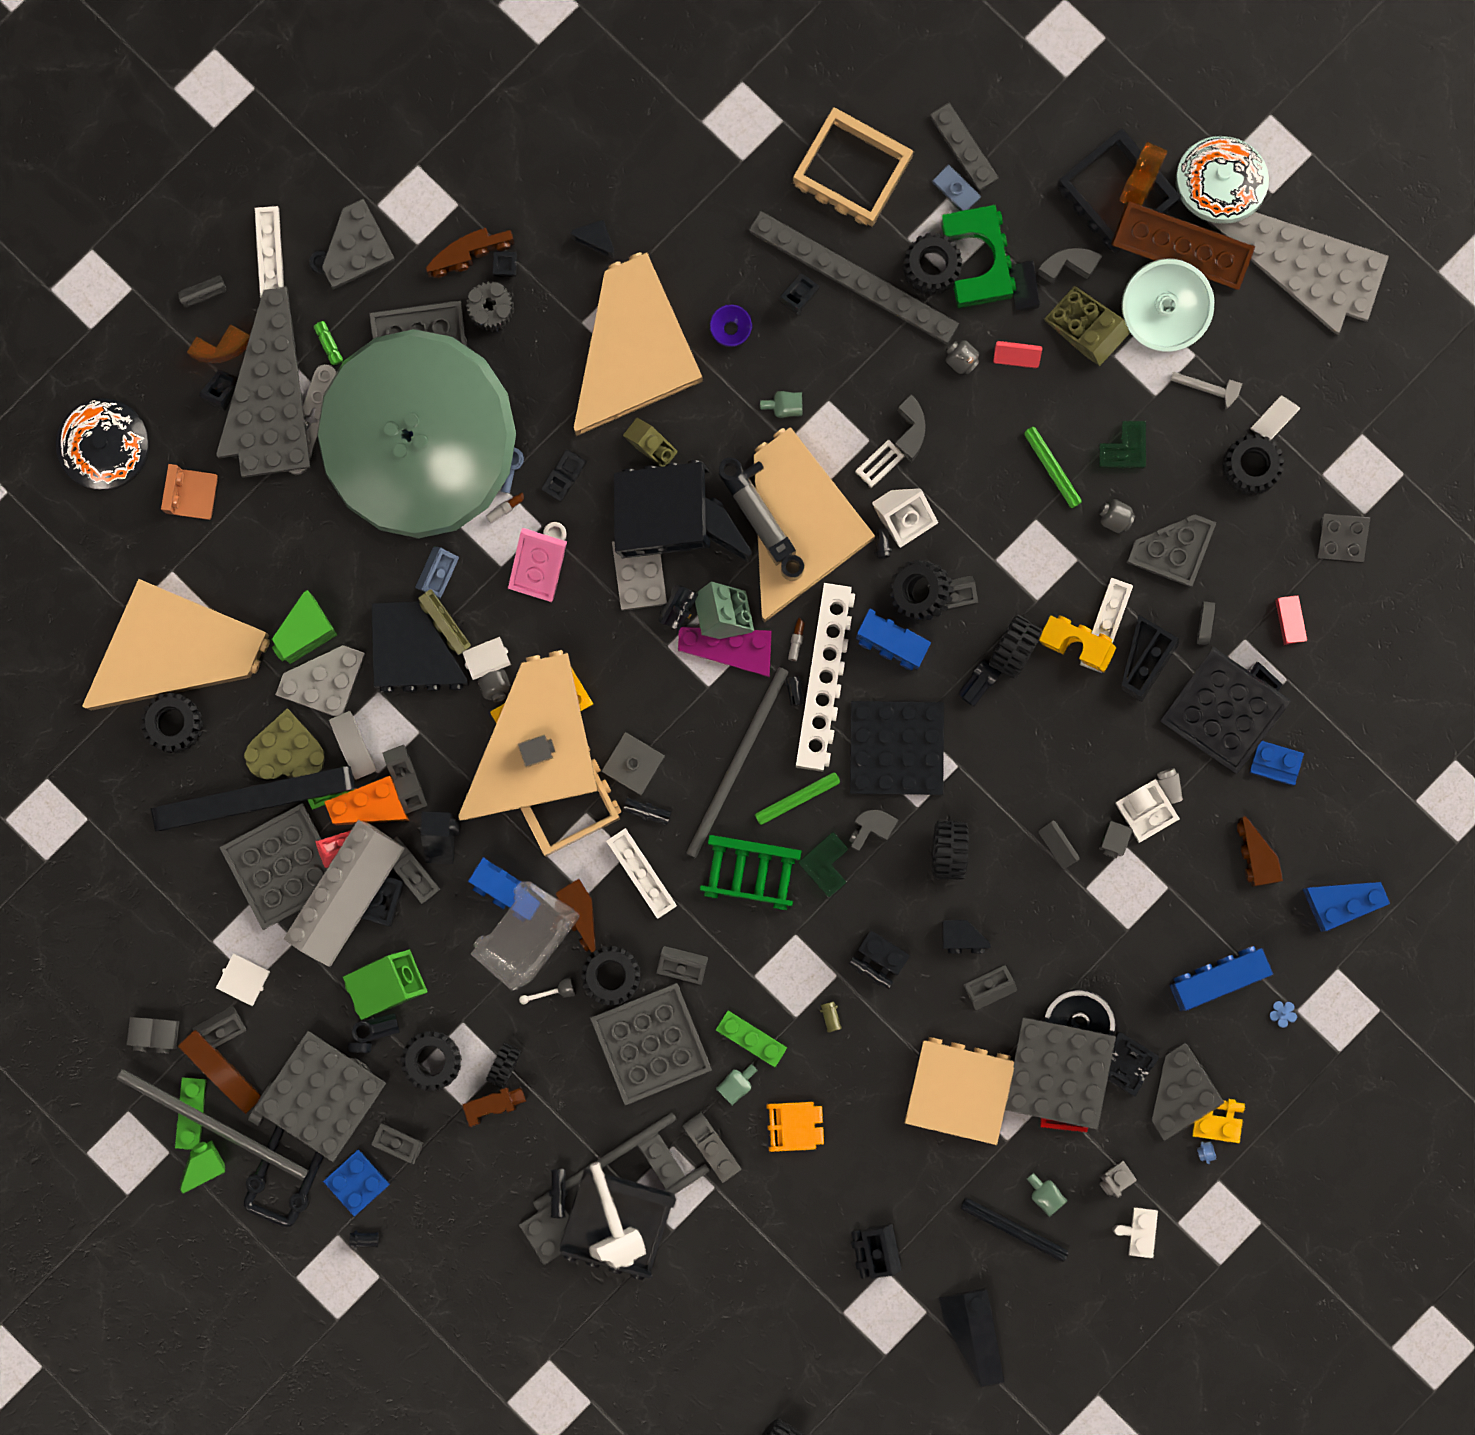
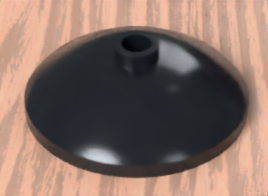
M1070 990L1056 997L1049 1005L1044 1022L1108 1035H1114L1115 1018L1111 1007L1101 996L1088 990ZM1081 1016L1085 1019V1021L1083 1023L1077 1022L1076 1018Z

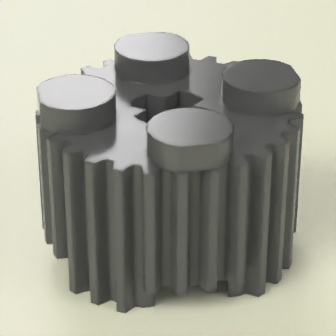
M483 282L482 286L478 284V288L474 287L470 291L466 306L469 317L474 325H477L478 328L481 327V330L486 329L487 332L490 330L494 333V330L497 332L499 329L503 330V327L507 326L506 323H510L509 318L512 319V314H514V304L510 293H508L507 289H504L503 285L498 282H492V284L489 282L485 284ZM488 304L494 305L492 311H488V308L485 309Z

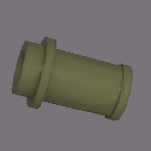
M834 1001L821 1005L820 1012H823L827 1032L842 1029L836 1010L838 1005L835 1006Z

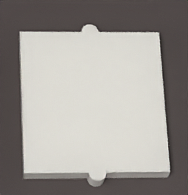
M500 637L462 652L466 661L465 667L469 669L473 680L484 676L488 672L497 671L511 665L507 656L508 650L503 646Z
M233 953L227 967L222 970L223 975L216 988L253 1006L260 991L264 990L263 985L270 971Z

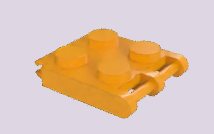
M813 1102L766 1104L767 1109H769L770 1119L768 1130H770L771 1147H769V1152L816 1149V1144H824L823 1127L815 1128L814 1124L823 1123L822 1106H814ZM774 1109H776L777 1125H774ZM775 1130H777L778 1146L775 1144Z

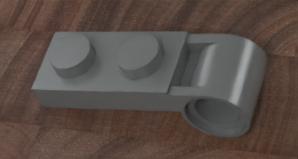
M396 836L393 840L405 849L393 866V869L420 903L424 904L441 889L400 838Z
M702 1112L682 1125L722 1183L742 1170Z

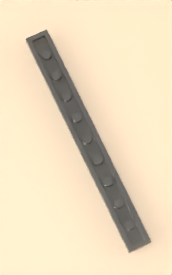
M760 211L749 230V233L945 344L949 343L959 326L958 322Z

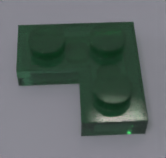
M1122 421V444H1099V468H1145L1146 421Z
M834 832L798 862L828 898L846 883L832 864L848 848Z

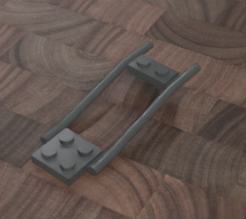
M673 1112L594 1162H599L602 1169L638 1145L645 1159L665 1188V1191L674 1194L710 1172L707 1165L703 1164L685 1176L666 1144L657 1133L677 1120ZM584 1169L566 1180V1191L580 1183ZM549 1192L532 1202L538 1213L519 1225L543 1265L561 1255L559 1247L569 1218L566 1210V1218H550L551 1197H549Z

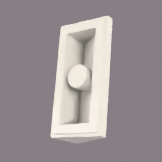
M1281 395L1250 429L1255 434H1261V438L1269 437V441H1271L1300 408Z

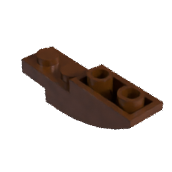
M483 228L461 237L433 258L426 267L428 276L441 278L446 276L447 272L453 270L462 272L468 270L469 266L473 265L471 256L483 257L489 254L488 251L495 249L497 251H504L509 249L510 245L514 244L511 230L488 236L487 229Z

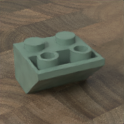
M710 582L697 592L699 595L695 600L702 635L722 639L754 631L745 590Z

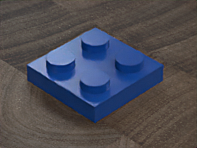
M359 1149L323 1181L354 1217L390 1185Z

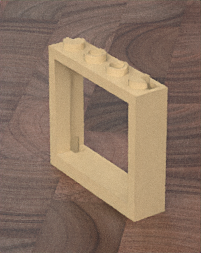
M833 107L796 171L793 183L796 184L797 188L801 189V192L807 193L808 191L816 195L815 198L821 203L827 204L828 202L836 206L835 210L843 215L848 213L854 216L855 221L859 224L863 223L866 226L868 224L873 227L913 156V150ZM833 124L900 160L871 212L804 175Z
M595 759L591 761L597 789L610 816L550 846L531 806L521 808L545 857L620 820L618 814L622 811L616 800L611 802L607 794L611 790L605 779L600 780L597 773L601 770Z

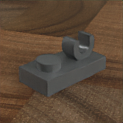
M380 1124L371 1145L408 1163L414 1164L421 1152L423 1142L387 1125Z

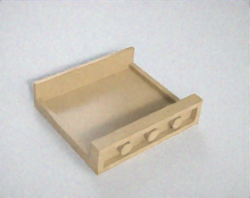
M929 1037L928 1041L923 1040L904 1123L997 1145L1014 1071V1061H1010L1011 1056L997 1053V1057L988 1056L987 1050L974 1048V1052L964 1050L965 1045L953 1042L950 1047L942 1045V1040Z

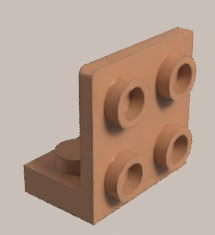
M168 464L161 510L165 514L211 520L218 476L211 473L184 470L178 465Z

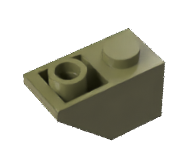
M636 418L623 434L637 450L660 467L668 464L678 452L653 426L639 418Z

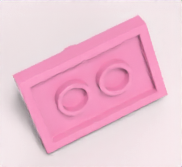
M522 528L508 589L552 602L567 541Z

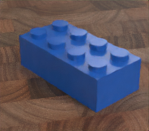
M1254 946L1239 951V957L1234 958L1231 955L1217 960V966L1212 967L1211 964H1207L1195 969V975L1190 976V973L1173 978L1175 983L1169 986L1179 1010L1191 1009L1273 975L1263 949H1255Z

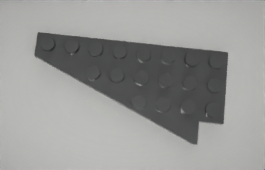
M287 287L263 290L217 450L218 458L239 456L242 478L311 468Z

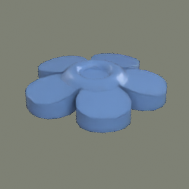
M1280 1001L1274 1003L1273 1008L1275 1011L1270 1013V1019L1272 1021L1279 1019V1027L1285 1028L1288 1026V1021L1291 1023L1296 1021L1297 1015L1292 1012L1294 1005L1291 1002H1287L1284 1007Z

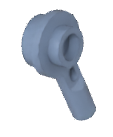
M514 448L510 474L501 488L503 493L510 494L514 471L519 469L524 462L523 453L517 448Z

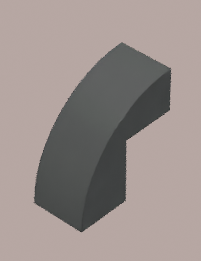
M1066 249L1049 257L1040 266L1037 274L1053 283L1065 265L1088 280L1100 262L1102 255L1088 249Z
M911 394L898 407L897 412L912 427L895 444L910 462L919 453L925 435L923 411Z
M403 744L383 752L386 766L394 781L405 813L407 814L428 806L405 745Z

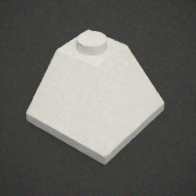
M920 488L891 490L872 502L880 520L900 548L938 523Z

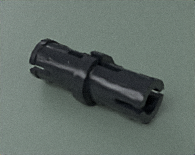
M629 798L626 799L625 804L634 806V808L624 806V813L643 817L642 820L645 821L649 819L666 826L668 825L669 819L662 818L660 815L670 817L672 811L653 807L648 802L643 804Z
M554 1169L551 1170L552 1187L551 1191H549V1197H551L550 1218L561 1219L566 1218L565 1200L568 1197V1191H566L567 1170Z

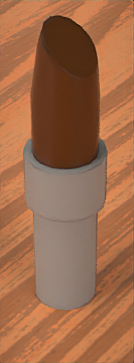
M522 492L503 502L498 508L486 515L489 522L492 523L504 514L512 511L514 507L524 500V493Z
M800 617L797 620L790 642L791 648L788 660L797 661L800 645H802L803 641L802 635L805 622Z

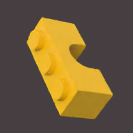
M1050 615L1039 639L1040 643L1064 655L1071 643L1081 642L1083 643V651L1079 659L1084 664L1104 673L1116 650V647L1111 642L1112 639L1101 633L1099 636L1091 633V629L1081 624L1078 627L1071 625L1072 621L1059 615L1056 618Z

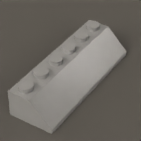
M358 820L285 935L284 940L299 951L331 967L405 848L371 824Z

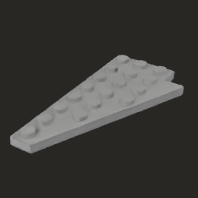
M1257 212L1234 223L1221 224L1207 221L1218 233L1255 246L1251 261L1335 334L1340 333L1345 315L1365 322L1368 321L1389 256Z

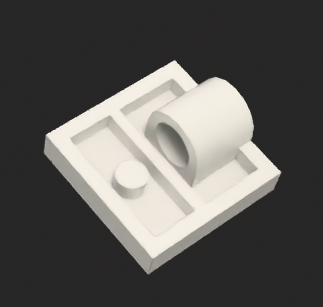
M1156 779L1115 803L1129 828L1133 829L1132 833L1138 843L1180 819Z

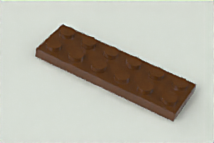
M1129 201L1126 202L1111 243L1113 246L1155 261L1159 259L1185 261L1200 270L1207 279L1237 290L1240 289L1255 249L1253 245Z

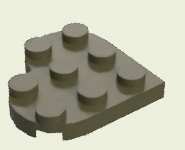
M288 708L250 742L244 753L246 765L251 773L265 780L278 779L283 775L294 778L322 771L325 761L324 750L320 743Z

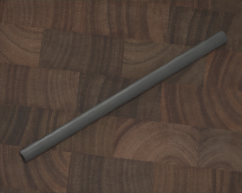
M778 667L686 854L694 858L697 857L789 671Z
M123 1069L119 1073L118 1081L303 1181L309 1170Z

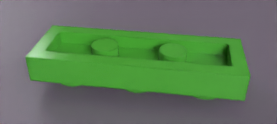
M727 1011L716 1029L717 1032L773 1067H776L787 1049L786 1046L730 1011Z
M183 1077L180 1101L204 1113L207 1079ZM178 1113L175 1148L193 1150L194 1146L201 1143L202 1126Z

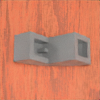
M351 711L330 719L335 737L348 766H351L355 780L377 771Z

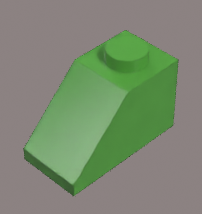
M212 1140L207 1143L201 1142L190 1151L180 1181L182 1193L225 1172V1163Z

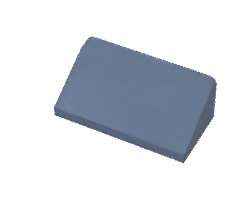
M433 547L415 588L425 593L432 589L437 598L441 599L459 557L440 547Z

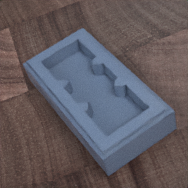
M950 165L932 181L961 211L969 210L981 199V196Z

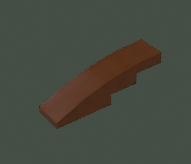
M194 1030L178 1045L193 1063L245 1114L257 1104L261 1097L257 1090L197 1030Z

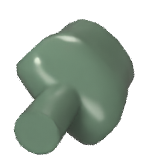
M778 391L775 393L774 400H760V409H774V413L778 418L802 416V392Z
M752 1064L742 1073L738 1070H732L716 1089L733 1106L751 1090L749 1079L758 1070Z
M1034 1173L1027 1178L1035 1188L1031 1198L1048 1216H1051L1067 1202L1051 1180L1042 1183Z

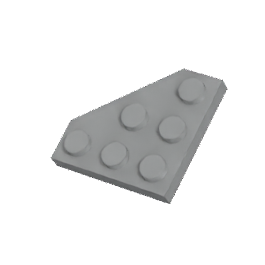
M342 645L283 673L276 696L337 717L343 714L346 709L365 653Z

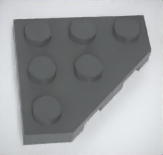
M364 199L343 208L322 270L333 290L394 261V257Z
M1194 514L1150 535L1139 538L1133 544L1127 563L1192 587L1217 522Z
M1187 1043L1167 1054L1164 1061L1152 1122L1164 1141L1172 1138L1225 1103Z

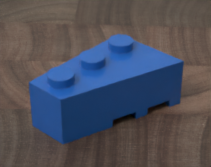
M869 609L856 636V639L859 640L858 644L868 650H871L872 647L879 650V655L888 660L895 658L901 661L900 665L912 671L913 668L918 670L931 642L908 629L895 625L894 621L890 619L885 620L875 615L876 611Z
M485 858L481 860L468 881L474 885L472 890L485 897L486 893L494 898L492 902L502 909L506 906L513 909L512 915L523 922L526 918L530 921L532 920L545 899L544 895Z
M1381 882L1303 889L1321 932L1390 904Z

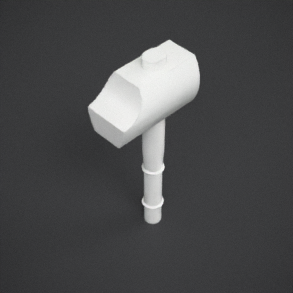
M599 1162L590 1165L602 1200L601 1203H603L612 1236L590 1246L591 1256L598 1260L606 1261L609 1266L614 1268L630 1266L634 1263V1259L645 1254L642 1238L637 1229L632 1227L625 1230L622 1229Z

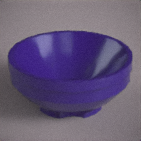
M725 305L713 314L710 329L712 336L718 343L727 347H735L744 343L750 336L752 321L747 311L742 307ZM727 323H735L738 331L733 335L727 334L724 330Z

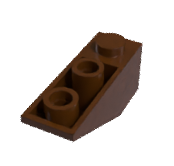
M1246 816L1239 818L1240 823H1237V832L1239 837H1243L1244 845L1241 846L1243 860L1247 859L1248 868L1245 869L1247 882H1251L1252 887L1282 882V873L1277 855Z
M577 879L556 892L555 894L558 898L554 901L561 912L566 910L570 918L567 919V922L573 932L578 930L582 938L579 939V942L586 952L590 950L593 953L596 951L592 898L581 880Z

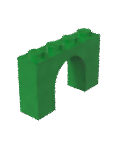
M996 205L941 215L940 223L943 238L946 235L949 237V241L965 238L980 239L991 248L994 256V265L986 274L954 282L953 288L957 308L1011 299L1013 291H1016L1014 277L1010 278L1008 269H1011L1012 266L1010 256L1005 255L1004 247H1007L1005 233L1001 234L1000 225H1003L1001 211L996 210Z

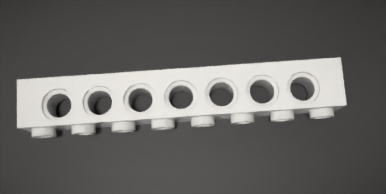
M824 583L796 768L823 772L824 766L829 767L831 753H826L827 745L832 744L834 730H830L831 721H836L838 707L833 706L834 699L840 697L841 685L837 684L838 675L843 676L845 662L840 660L842 652L846 653L848 639H844L845 630H850L852 617L847 616L848 608H853L855 594L851 593L852 587ZM833 604H839L843 608V612L840 615H834L830 612V607ZM829 627H836L840 634L836 638H831L827 635L826 630ZM831 649L836 653V658L828 661L823 657V652ZM828 672L832 675L833 680L827 684L822 683L819 679L820 674ZM826 695L829 699L828 705L819 706L816 703L817 696ZM820 717L824 719L826 725L822 729H816L812 725V721ZM811 741H819L822 744V749L819 752H812L809 749Z

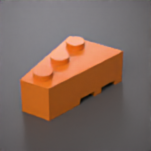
M391 776L325 801L334 825L356 824L358 820L366 823L409 821Z

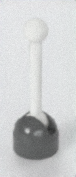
M569 977L563 979L556 989L531 996L522 995L519 1001L521 1004H527L530 1000L559 993L563 997H571L576 995V990L572 978Z

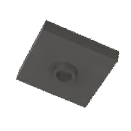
M625 732L601 772L642 796L665 755Z

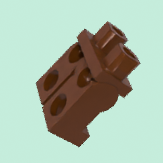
M504 1088L500 1090L501 1094H491L462 1104L469 1127L481 1124L479 1120L481 1116L490 1113L500 1114L506 1110L507 1112L514 1111V1105L526 1102L522 1088L509 1091V1088Z

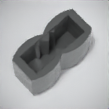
M130 1017L127 1045L133 1046L134 1051L147 1052V1047L156 1048L157 1053L170 1054V1049H177L179 1021Z

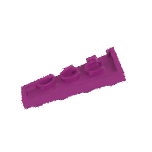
M680 628L678 637L679 652L770 677L771 631L754 630L748 634L717 639L702 635L700 628Z

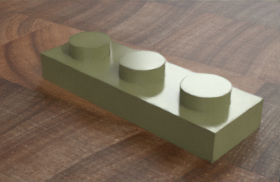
M432 589L418 598L422 610L427 614L429 613L433 618L435 628L445 635L447 644L452 651H456L459 655L471 646Z

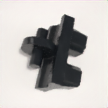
M677 584L670 592L671 597L669 601L662 607L658 621L676 630H680L685 619L691 617L692 613L690 610L699 594Z

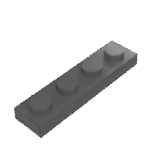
M950 103L930 114L931 120L979 192L998 181L999 177Z

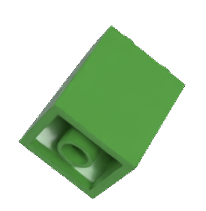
M308 590L302 594L272 638L275 643L272 648L281 661L286 660L289 664L337 636L314 596Z
M410 950L386 956L343 977L345 988L351 995L354 1009L361 1020L375 1016L428 993Z

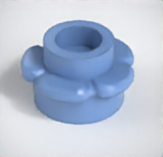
M1202 1141L1201 1147L1197 1148L1201 1161L1206 1160V1163L1210 1164V1161L1216 1160L1213 1145L1211 1142L1203 1143Z

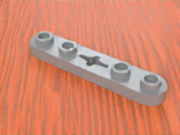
M321 365L315 370L303 404L304 418L310 417L313 413V408L316 409L314 418L317 422H312L309 430L306 431L310 460L318 439L317 431L323 394L337 373L330 365ZM305 420L306 429L308 428L307 420ZM307 469L293 470L289 472L293 475L303 474Z

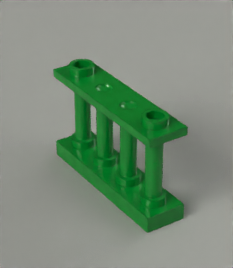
M709 835L708 846H712L714 854L708 887H700V891L705 892V897L718 898L719 894L772 903L775 909L787 910V906L792 907L793 901L786 900L792 864H795V860L800 861L802 850ZM726 849L735 850L737 855L731 891L717 888L723 852H726ZM749 853L758 854L760 859L754 894L740 892L746 856H749ZM772 856L781 858V862H783L777 898L763 896L769 860H772Z

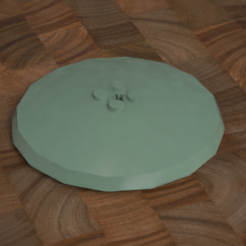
M412 329L376 337L343 361L323 394L317 437L325 474L350 510L381 531L423 538L456 531L489 508L510 474L516 430L508 393L483 357L451 336ZM410 431L413 432V436L411 438L409 436Z

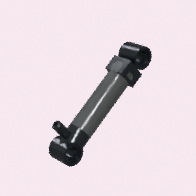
M729 457L724 459L719 465L720 479L725 483L763 542L775 565L777 566L781 563L782 576L789 581L798 580L804 573V562L799 556L795 555V547L789 538L786 537L749 479L763 470L764 466L758 461L746 470H743L741 463L737 459ZM727 466H734L737 472L733 476H728L724 473V469ZM791 562L796 563L799 566V570L796 573H789L786 566Z

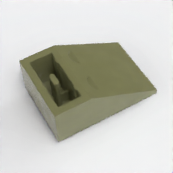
M1076 286L1068 292L1044 319L1084 356L1099 366L1130 334L1123 318Z

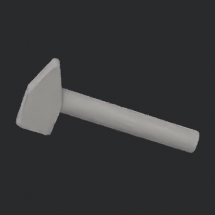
M1173 372L1171 376V381L1223 397L1225 409H1228L1237 399L1242 386L1239 382L1228 380L1226 388H1222Z

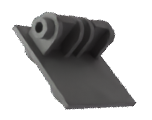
M1324 513V517H1321L1320 522L1322 531L1318 558L1364 562L1370 517Z

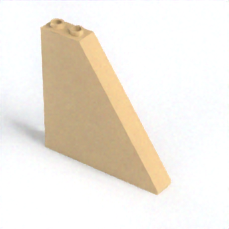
M642 253L634 254L629 257V261L622 264L621 262L613 263L608 266V270L604 273L574 423L576 436L703 382L700 370L647 253L643 255Z
M791 427L787 430L784 428L774 434L773 441L769 444L764 442L755 449L756 453L754 454V464L760 461L764 466L763 470L755 474V489L786 537L789 538L795 547V555L799 556L804 562L802 577L795 581L785 579L781 573V563L777 566L768 554V550L758 536L761 615L764 623L875 538L869 527ZM791 562L786 566V569L789 573H796L799 570V566Z
M138 579L82 707L91 711L154 698L160 694L168 695V693H179L251 678L252 674H256L260 667L261 661H259L261 653H265L270 644L269 635L250 625Z
M563 650L549 653V657L540 659V655L526 658L527 662L521 664L459 813V821L598 791L568 653L563 654ZM543 735L546 736L547 740L552 739L556 751L552 753L553 759L525 767L518 744Z

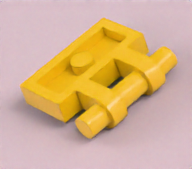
M1234 1099L1223 1100L1225 1103L1216 1109L1226 1110L1225 1117L1214 1116L1213 1111L1193 1123L1192 1136L1240 1143L1243 1120L1234 1119L1233 1117L1234 1112L1244 1113L1245 1103H1238Z

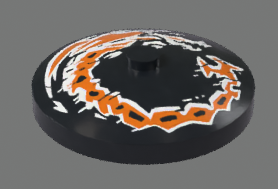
M93 399L76 406L63 419L57 432L56 452L63 470L79 485L92 490H113L131 482L143 469L149 453V436L143 421L129 406L112 399Z

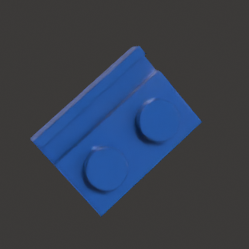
M1261 741L1255 750L1249 773L1295 786L1304 753Z

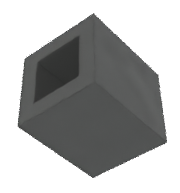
M545 735L518 744L525 767L553 759L552 753L556 752L552 739L547 740Z
M1113 821L1108 822L1099 849L1104 850L1103 854L1111 858L1117 859V856H1123L1133 829Z

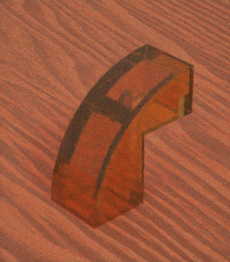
M1149 142L1146 143L1134 171L1125 184L1119 201L1125 204L1129 201L1143 206L1168 153L1167 150Z
M230 324L217 347L196 337L187 353L190 357L202 362H225L237 357L247 349L250 335Z

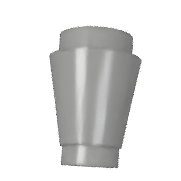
M1175 768L1159 772L1157 774V782L1170 804L1182 801L1179 773H1176Z

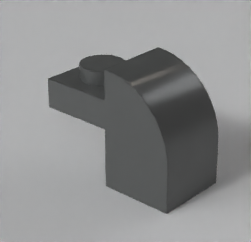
M869 810L862 813L854 822V824L861 827V830L855 829L849 840L853 843L851 849L859 852L869 833L887 841L898 819L881 810Z

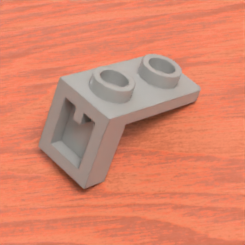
M1121 1161L1099 1176L1102 1180L1099 1184L1104 1192L1109 1196L1112 1195L1117 1198L1121 1196L1120 1192L1137 1181L1124 1161Z

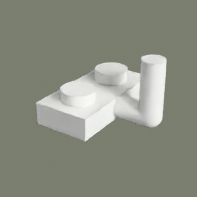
M1133 1208L1131 1226L1115 1225L1113 1227L1115 1234L1130 1236L1128 1255L1153 1258L1157 1210Z

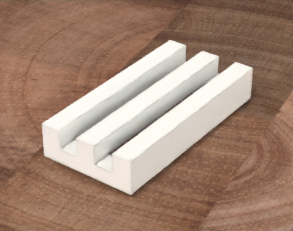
M888 439L855 472L872 488L904 458V455ZM890 447L891 451L865 474L863 471ZM894 454H896L897 457L888 466H886L873 480H871L870 477L888 459H890Z

